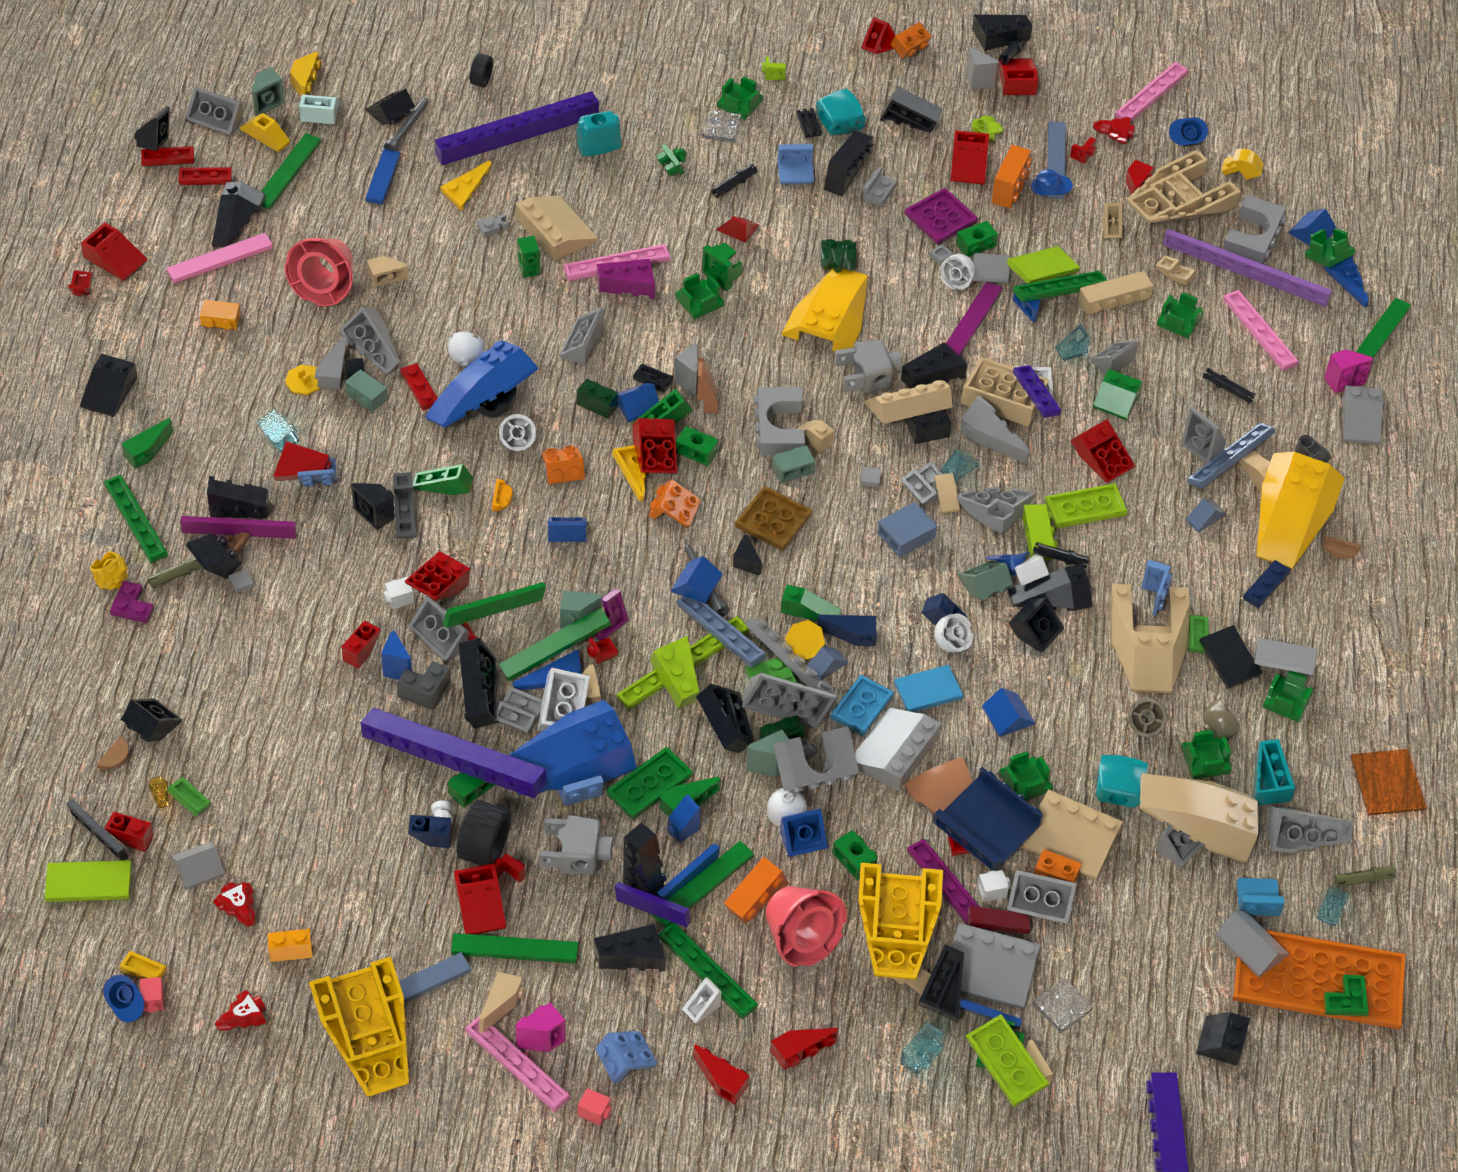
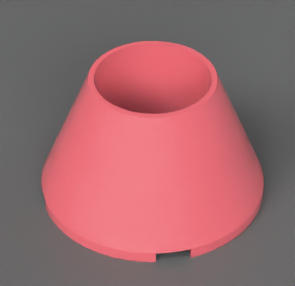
M308 238L297 242L289 250L285 263V274L289 285L299 297L305 301L309 300L316 303L317 306H332L347 296L353 282V256L351 250L344 242L333 238ZM319 257L330 263L334 273L327 270L321 264Z
M793 886L782 888L776 892L767 905L766 919L780 957L789 965L797 967V965L811 966L828 956L841 940L843 924L847 923V910L842 899L830 891Z

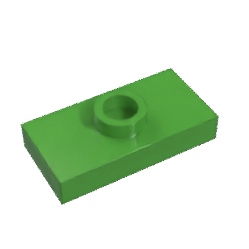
M1189 615V652L1206 654L1199 640L1209 635V619L1205 616Z
M183 777L168 787L167 792L195 817L211 806V802Z

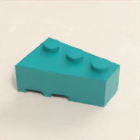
M1279 739L1260 741L1255 757L1253 798L1258 801V806L1291 802L1295 786Z

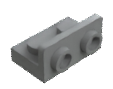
M878 167L875 172H872L868 183L865 182L863 185V200L882 207L897 186V181L882 175V168Z

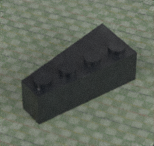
M854 131L829 160L824 185L825 191L843 197L868 155L873 152L874 144L872 143L874 137L858 131Z
M642 822L624 836L623 883L657 896V892L665 886L664 882L667 879L666 875L661 873L663 862L658 856L660 849L657 836Z

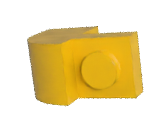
M1236 149L1233 157L1224 159L1221 171L1224 175L1240 171L1244 178L1248 180L1261 176L1264 163L1255 152L1248 149Z

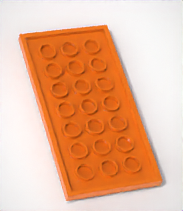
M1266 930L1289 953L1285 959L1258 977L1236 956L1232 1001L1399 1030L1402 1026L1406 954ZM1343 975H1364L1368 1015H1325L1324 992L1343 993Z

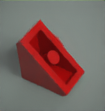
M873 17L861 48L874 54L894 49L890 44L896 35L890 24Z
M732 216L729 221L715 230L746 243L759 224L742 217Z

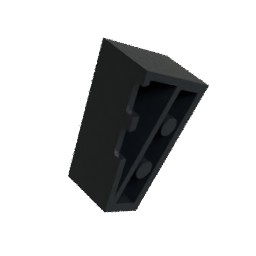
M974 14L972 30L984 51L1008 46L1017 37L1022 38L1020 42L1022 40L1024 42L1030 41L1032 24L1026 15Z
M897 86L883 109L880 121H885L886 119L894 121L897 125L903 123L910 125V128L931 133L938 122L942 108Z
M943 342L903 365L901 381L911 389L921 384H932L937 380L948 383L951 379L966 378L967 363Z
M209 475L207 499L210 517L255 519L268 517V489L245 483L244 486L232 484V480H226V482L215 480L214 476Z
M710 684L696 696L725 750L740 753L754 741L745 708L742 707L743 701L740 692Z
M655 924L594 938V954L599 969L626 970V968H639L640 971L659 969V971L665 972L666 959Z
M944 945L918 1004L956 1023L958 1020L964 952L949 945Z

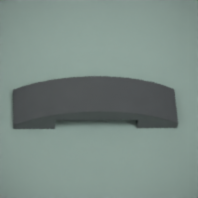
M412 472L393 473L397 539L414 538L416 533Z

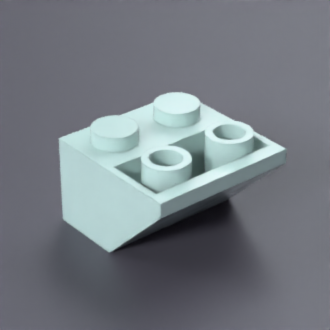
M302 95L299 105L301 121L335 124L340 98Z

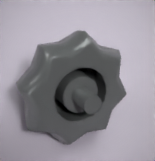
M801 739L805 759L808 760V758L818 753V749L809 742V739Z

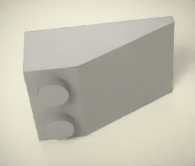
M1345 386L1341 400L1343 441L1380 444L1383 407L1382 389Z
M1190 407L1181 444L1207 464L1224 451L1226 441L1221 429L1194 407Z

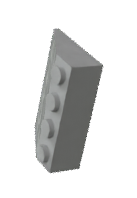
M759 673L751 677L744 690L742 707L781 719L796 715L801 725L817 729L836 699V694Z
M889 707L856 750L855 756L858 769L891 788L900 791L939 738L941 723L925 714Z
M959 923L953 948L964 952L960 993L1024 1009L1040 944Z

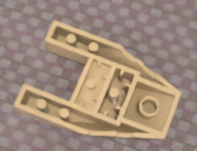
M1195 150L1156 169L1155 173L1145 181V184L1141 188L1139 187L1127 199V202L1148 223L1174 222L1224 213L1238 206L1241 191L1231 181L1204 194L1198 190L1190 181L1205 175L1208 159L1198 150Z
M1112 584L1109 595L1111 645L1117 652V658L1124 668V674L1132 692L1172 693L1189 644V588L1169 587L1166 599L1168 626L1133 625L1131 585Z

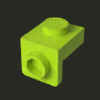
M766 56L765 62H762V73H765V80H785L786 63H769V56Z

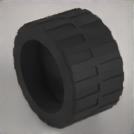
M476 800L468 810L460 829L456 850L458 858L480 866L494 864L500 858L509 835L512 820L510 810Z

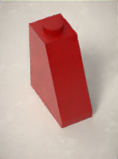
M286 441L273 475L274 480H297L298 472L328 470L332 462L329 461L330 458L327 454Z

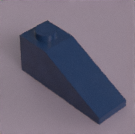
M818 614L817 625L822 628L823 632L855 646H875L876 616Z

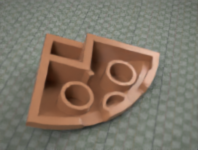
M699 357L697 400L704 401V413H718V396L713 376L704 358Z
M961 757L923 772L906 782L905 787L918 804L920 802L923 803L934 814L938 809L944 811L973 781L964 759Z

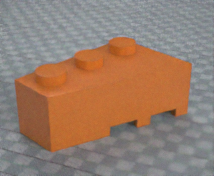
M763 857L727 898L724 905L727 910L746 924L749 920L751 921L755 918L757 913L769 903L776 892L785 888L789 883L783 871Z

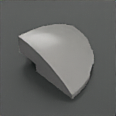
M999 487L985 488L984 492L976 493L974 490L964 492L957 496V501L982 524L999 533H1004L1021 517L1024 505H1030L1035 494L1014 488L1012 491H1000Z

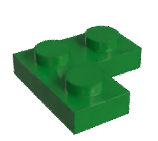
M1343 975V993L1324 992L1325 1015H1368L1364 975Z

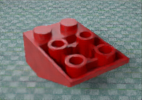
M1011 58L1007 64H1001L1003 60L999 62L1003 95H1036L1038 74L1031 58Z
M955 130L951 182L985 185L989 142L988 133Z
M106 222L81 242L83 258L122 281L126 280L147 261V258L118 229Z
M638 418L632 424L633 444L640 472L677 474L674 419Z
M1108 419L1071 440L1080 458L1106 483L1135 467Z
M439 551L408 577L405 583L436 601L458 595L469 585L471 568Z
M495 864L455 870L454 884L465 934L475 935L507 929Z

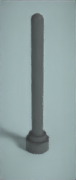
M426 97L422 98L396 135L385 142L383 145L384 149L398 150V142L428 103Z
M687 545L685 552L690 561L697 559L692 547ZM714 589L710 596L713 602L712 609L723 617L728 614L729 607L725 601L719 599Z

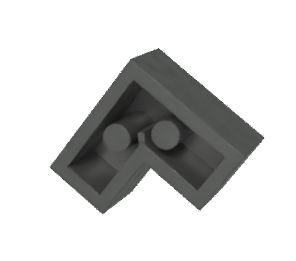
M432 661L424 675L405 669L397 682L398 697L434 710L451 682L450 667Z

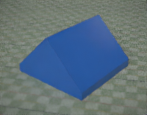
M1327 209L1308 212L1289 231V234L1310 245V236L1323 229L1326 231V239L1333 235V230L1336 226Z
M645 383L618 393V407L628 422L636 420L659 402L655 386L651 383Z
M548 517V542H586V517Z
M701 556L687 563L671 592L706 603L723 575L709 560Z
M395 630L391 631L381 652L383 676L399 680L405 669L412 671V663Z
M1000 688L982 705V709L999 737L1035 725L1033 718L1016 692Z
M820 808L781 817L780 835L788 857L828 848Z

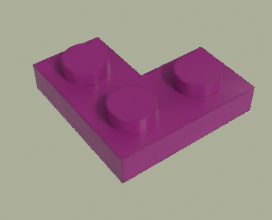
M123 581L109 611L110 615L147 623L154 610V606L151 603L138 600L143 590L141 584Z
M616 588L601 599L605 615L611 625L594 634L595 639L598 641L605 639L629 621L621 591Z

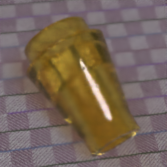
M162 776L150 779L148 788L156 802L157 808L167 807L169 805L168 781Z

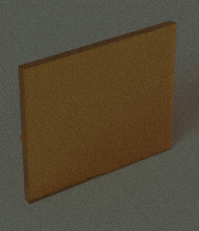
M1408 749L1350 754L1368 816L1427 809Z

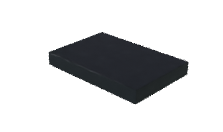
M1234 625L1200 638V644L1227 689L1261 676L1262 672L1257 664L1254 663L1252 655Z

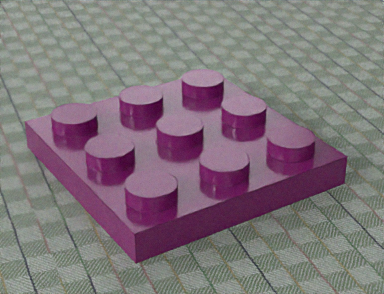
M946 188L906 208L904 212L937 245L955 236L957 232L978 223V217Z

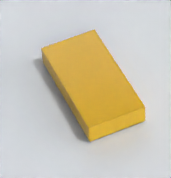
M129 951L120 964L119 970L138 979L157 977L162 979L167 971V967Z

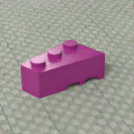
M650 259L597 264L599 292L622 294L624 292L632 293L636 297L638 295H647L649 298L655 299V282Z

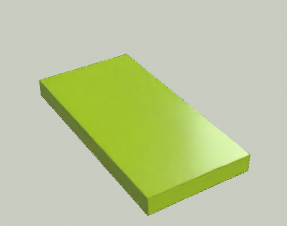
M1059 246L1008 258L1007 265L1027 284L1077 273L1080 270V266Z
M1116 483L1045 496L1044 499L1048 511L1051 512V518L1056 529L1127 516L1128 512Z
M131 860L47 863L45 902L129 899Z
M1002 1014L966 1035V1040L1013 1108L1049 1086L1050 1083Z

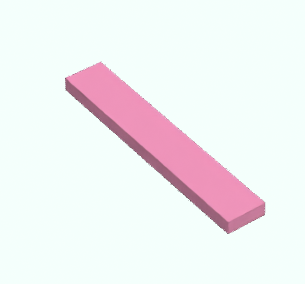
M1174 62L1116 111L1115 117L1120 119L1122 117H1130L1132 122L1188 74L1189 69Z
M266 233L167 267L166 269L175 284L273 249V246Z
M666 244L563 264V269L568 281L597 276V264L650 259L651 264L670 261V254Z
M1239 290L1224 295V302L1282 371L1298 365L1296 357Z
M480 1016L465 1028L466 1033L553 1112L557 1111L570 1099V1095L493 1025L484 1033H480Z

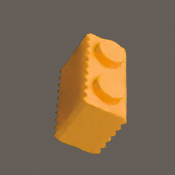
M204 300L200 311L201 326L236 330L241 315L240 303Z
M310 929L290 930L289 932L287 930L285 932L277 931L276 933L269 932L267 934L270 962L313 958Z

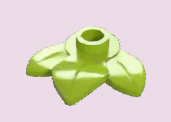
M985 115L980 119H974L971 123L973 132L988 133L989 140L991 141L995 140L994 134L1004 132L1002 125L995 122V118Z

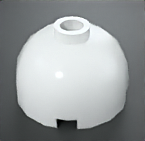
M963 254L949 256L940 266L941 280L947 287L956 290V288L961 290L967 288L976 276L974 262Z
M469 332L454 333L453 337H449L448 340L449 356L459 365L468 366L484 352V340L479 336L478 339L473 337V333Z
M510 415L500 424L499 438L502 444L510 450H525L535 441V425L525 415Z
M957 613L941 618L934 630L936 643L941 649L951 653L968 649L973 641V633H971L969 628L971 623L965 616Z
M783 788L776 790L771 794L767 803V816L778 827L781 824V817L807 811V803L804 796L800 792L792 793V789L784 791Z

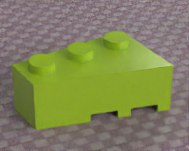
M688 636L654 650L650 662L677 708L680 709L695 702L696 696L699 694V688Z

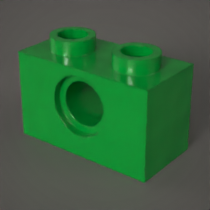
M988 221L957 232L956 245L964 255L970 257L974 253H980L996 247L998 233Z
M535 236L517 238L518 265L522 277L540 275V250Z
M685 426L675 441L676 453L709 466L718 452L719 439Z
M853 830L833 842V855L857 881L860 879L861 863L877 864L878 857L873 849H869L863 838Z

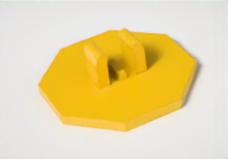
M299 365L289 370L285 385L292 393L307 396L320 390L321 388L317 387L318 380L315 379L317 367Z
M810 620L793 624L785 637L786 643L793 648L792 651L804 660L814 658L821 647H824L826 644L822 628Z

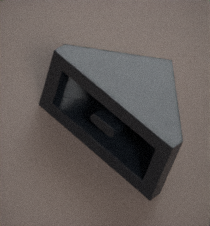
M744 535L733 555V567L760 575L762 562L748 535Z

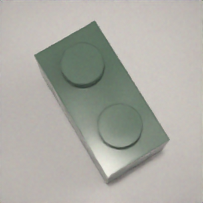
M361 369L345 381L348 397L355 399L362 407L372 412L388 400L387 387Z
M806 445L772 455V469L779 482L784 483L815 473V460Z

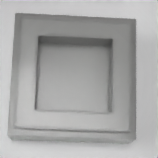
M943 244L929 252V257L940 266L945 259L954 255Z
M863 467L860 485L879 487L881 469Z
M247 569L228 575L235 593L254 587Z

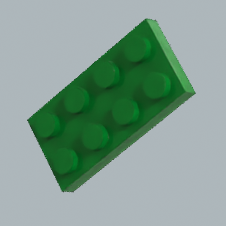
M665 747L608 788L606 795L634 820L660 801V796L664 791L681 785L693 776V771L668 747Z

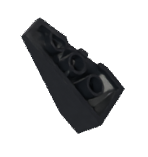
M226 182L220 198L212 247H226L240 234V228L245 223L248 224L250 222V216L254 212L257 213L260 210L265 199L264 193L244 182Z
M1083 564L1061 568L1049 573L1047 576L1025 585L1020 584L1007 591L1013 607H1024L1030 599L1046 598L1054 610H1056V607L1067 608L1068 611L1092 607L1089 579Z

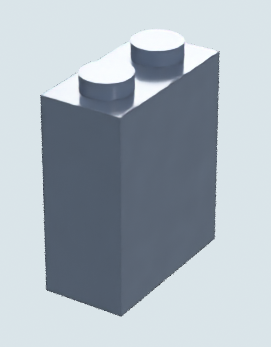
M915 502L879 520L877 528L879 536L898 557L935 539L937 531L935 521L930 519L924 509Z

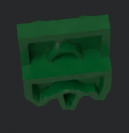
M834 239L821 240L820 265L823 270L833 268L835 272H841L842 268L850 271L856 268V242L851 240L835 241Z

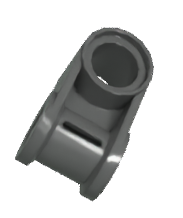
M1310 435L1299 437L1295 452L1322 462L1330 460L1329 451L1315 441Z

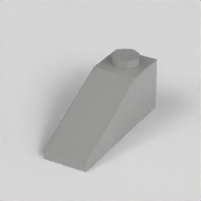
M342 337L321 360L320 368H316L315 379L318 380L317 387L339 390L347 337Z

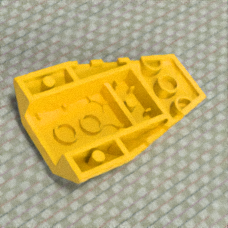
M832 268L794 308L782 331V336L799 340L802 332L833 341L832 351L834 352L835 350L853 348L854 342L857 341L862 328L868 275L842 268L841 272H835Z
M1297 452L1273 454L1261 488L1257 558L1272 563L1276 560L1291 570L1294 568L1309 544L1334 511L1345 478L1331 464Z
M861 863L858 902L874 976L917 979L941 909L943 870L923 868L921 876L881 873V864Z
M391 956L371 962L370 967L332 979H330V976L310 981L309 985L320 1021L365 1095L370 1097L408 1085L404 996Z

